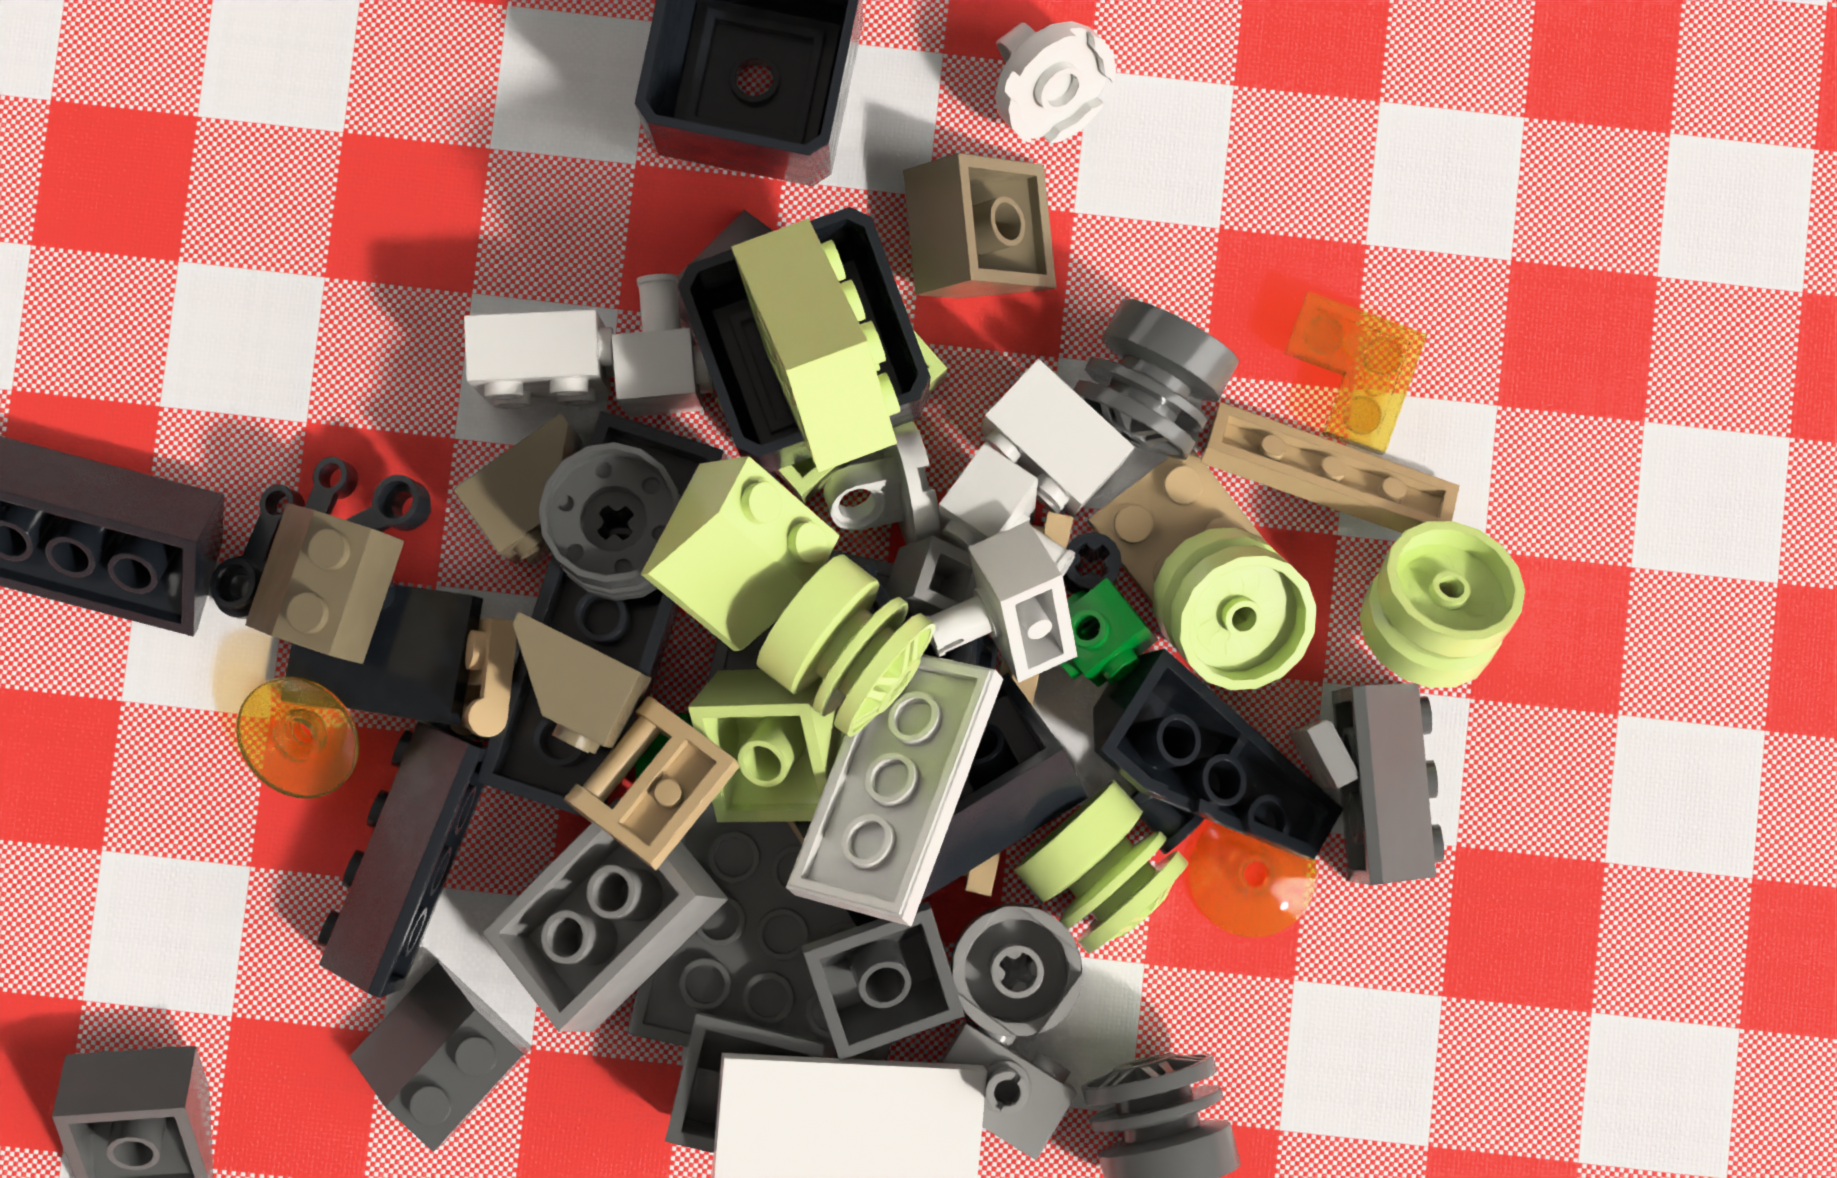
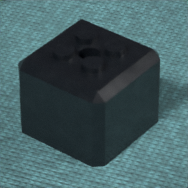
M656 0L634 104L645 135L657 154L808 186H815L830 176L835 161L863 26V0ZM753 65L765 67L773 76V83L770 89L758 96L747 95L737 86L739 74L745 68Z
M847 207L811 220L810 222L820 243L832 240L835 244L846 275V279L839 282L852 280L855 285L866 318L859 321V324L872 321L878 333L886 361L879 363L880 370L876 372L877 375L887 373L900 407L899 413L889 416L892 427L895 428L919 419L929 398L931 376L872 217L854 208ZM732 249L689 264L680 280L678 289L740 457H751L768 473L812 458L764 350Z

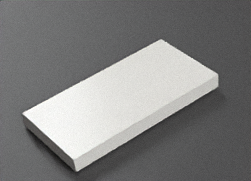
M923 654L917 671L897 699L884 712L875 716L859 733L850 738L845 734L786 889L798 897L912 926L1003 678L995 669Z
M722 1053L711 1178H978L987 1070L983 1065L865 1059L839 1060V1058Z

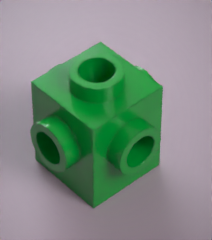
M1105 578L1088 593L1083 590L1067 598L1077 657L1060 665L1073 680H1076L1083 674L1098 688L1106 681L1109 684H1114L1127 677L1140 663L1138 656L1157 642L1158 638L1120 590L1108 578Z

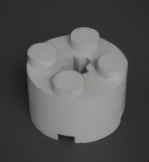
M1004 903L988 908L967 923L953 947L950 970L962 1008L976 1024L993 1034L1004 1037H1027L1039 1034L1058 1025L1066 1018L1076 1004L1082 988V960L1078 946L1069 930L1059 920L1042 909L1021 903ZM1022 953L1029 955L1030 957L1025 966L1032 974L1030 979L1026 983L1015 979L1009 986L1002 983L1005 971L999 965L1001 960L1005 956L1017 959Z

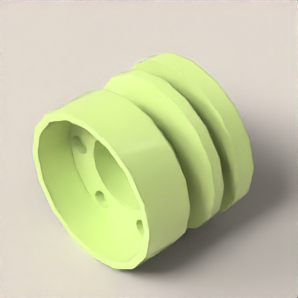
M844 554L833 557L821 567L786 607L760 649L756 664L792 694L804 690L817 678H823L812 708L824 717L841 705L834 725L850 738L859 733L875 716L884 712L905 689L917 671L921 662V656L931 641L936 627L931 620L921 613L912 616L902 625L909 606L900 597L890 600L872 615L869 611L873 606L880 586L878 580Z
M1115 780L1100 789L1073 812L1013 870L1041 902L1054 898L1067 888L1074 894L1075 899L1067 907L1059 920L1067 929L1091 913L1095 919L1076 940L1086 953H1091L1106 942L1126 935L1141 923L1165 900L1174 881L1188 865V861L1179 851L1172 852L1154 866L1148 862L1167 839L1161 831L1145 837L1135 845L1129 841L1126 835L1136 824L1143 811Z

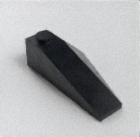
M1165 648L1139 655L1140 663L1127 677L1119 682L1107 685L1093 707L1094 752L1135 788L1144 794L1302 859L1314 860L1344 809Z

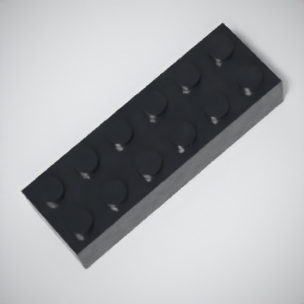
M600 411L589 446L615 442L642 449L664 465L676 485L681 498L699 464L728 459L724 450L604 411ZM616 518L610 520L606 524L610 536L615 534L622 540L629 538L632 532L627 524L628 522L622 524ZM552 554L531 618L652 678L638 705L639 707L647 696L651 694L680 606L659 589L644 597L619 601L591 595L569 579ZM520 649L513 670L508 720L505 728L499 734L490 738L476 782L582 816L567 804L564 798L576 783L580 786L586 783L613 748L600 745L596 754L587 753L552 735L558 723L542 716ZM636 712L634 713L624 735L635 723V721L639 718ZM621 782L604 801V804L609 806L616 799Z

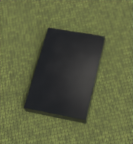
M395 585L396 594L394 601L387 609L380 612L363 664L329 656L292 643L281 698L460 726L470 669H466L465 666L466 644L470 631H478L483 598L468 594Z

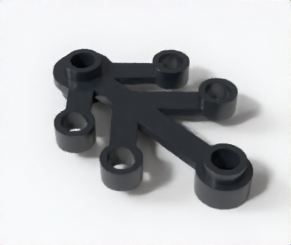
M327 457L321 460L315 467L313 473L314 486L306 505L302 495L287 486L276 484L264 491L259 504L261 513L243 555L223 561L217 566L211 577V595L218 608L224 614L236 619H247L283 515V512L279 515L277 514L279 501L286 496L287 503L331 515L337 499L348 497L357 486L358 474L353 465L337 457ZM337 469H340L341 478L335 486L331 487V475ZM392 475L385 478L375 489L372 507L346 520L380 532L391 527L400 531H410L419 527L428 519L431 512V498L428 490L421 483L404 475ZM413 497L409 511L403 516L402 508L405 501ZM392 579L381 611L387 609L394 601L396 589ZM249 580V587L242 597V587Z

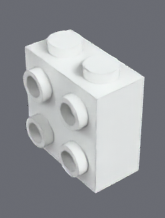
M596 309L464 316L466 381L484 399H492L495 408H527L532 406V397L557 396L558 405H590L596 403L595 394H611L610 376H615L611 334L614 333L612 327H605Z

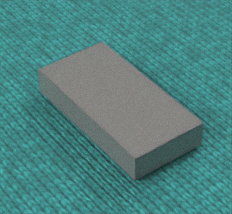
M1326 719L1310 722L1288 733L1313 781L1321 789H1338L1358 778L1357 774L1359 772L1331 721Z

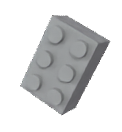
M616 798L608 807L613 809L621 799ZM591 823L482 934L558 1032H594L728 898L681 841L655 871L610 835Z

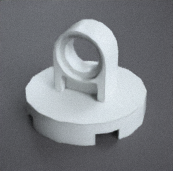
M1069 21L1051 24L1035 32L1026 23L1021 22L997 40L998 50L1006 62L1005 67L1000 73L995 94L998 114L1023 141L1032 143L1031 138L1044 137L1050 144L1061 142L1081 131L1100 112L1104 102L1098 96L1104 87L1106 77L1111 82H1114L1116 67L1114 53L1090 27Z
M908 422L893 428L897 444L883 449L884 459L842 468L831 475L824 485L823 495L833 522L840 528L850 531L863 530L898 522L906 545L930 536L940 539V518L935 489L929 490L924 466H929L930 464L921 435L914 422ZM856 489L871 491L868 499L860 505L845 507L839 504L842 497L850 491Z

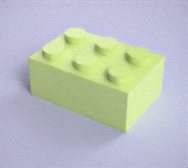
M808 218L731 246L764 350L818 473L897 444L889 416L900 412L899 403L887 373L877 375L876 372L880 370L879 363L886 361L884 350L873 322L868 321L859 324V321L866 318L853 281L839 282L846 279V275L834 242L829 240L820 243Z

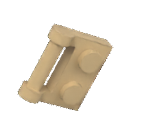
M500 618L480 619L478 631H470L465 651L466 669H470L461 723L460 726L445 724L452 733L460 736L474 734L481 737H492L499 734L505 728L508 720L517 641L512 624L514 620Z
M647 696L635 711L639 718L583 786L576 783L565 796L564 801L656 871L740 766L735 758L658 701ZM662 734L668 737L669 741L617 805L611 809L604 804V801L657 736Z

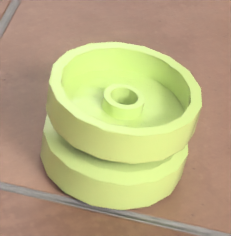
M1427 521L1404 531L1391 546L1381 564L1380 572L1369 586L1363 599L1359 617L1364 640L1379 662L1400 678L1428 688L1457 687L1476 679L1490 663L1501 646L1503 638L1511 630L1522 612L1525 588L1517 564L1505 548L1479 529L1454 521Z
M1237 527L1208 529L1184 540L1165 559L1154 583L1153 612L1162 635L1207 682L1229 690L1258 689L1282 678L1303 658L1315 632L1316 604L1308 582L1260 536Z

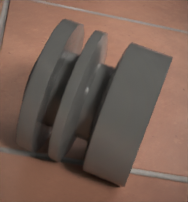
M1122 299L1101 338L1107 348L1122 361L1119 364L1102 358H1090L1085 371L1098 384L1078 380L1073 391L1133 446L1146 451H1155L1174 459L1186 460L1196 442L1183 429L1201 432L1208 421L1203 413L1187 400L1188 396L1217 402L1234 373L1239 360L1219 340L1175 314L1135 299Z
M615 442L587 446L564 459L546 481L539 505L542 536L569 579L589 594L615 601L644 597L658 588L644 578L641 572L681 497L664 465L642 449ZM613 518H616L622 524L628 522L627 524L632 534L625 540H622L615 534L610 536L606 524Z
M1167 1053L1146 1057L1113 1068V1071L1081 1086L1086 1105L1115 1103L1114 1107L1096 1113L1089 1118L1091 1129L1100 1132L1122 1131L1123 1140L1111 1144L1098 1153L1104 1178H1220L1241 1166L1231 1123L1228 1120H1199L1197 1113L1211 1107L1224 1098L1222 1088L1219 1085L1191 1087L1190 1085L1206 1079L1217 1072L1212 1054L1178 1055Z

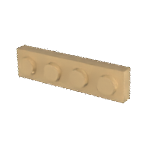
M1220 402L1213 417L1200 462L1400 533H1404L1405 530L1427 521H1452L1460 485L1222 402Z

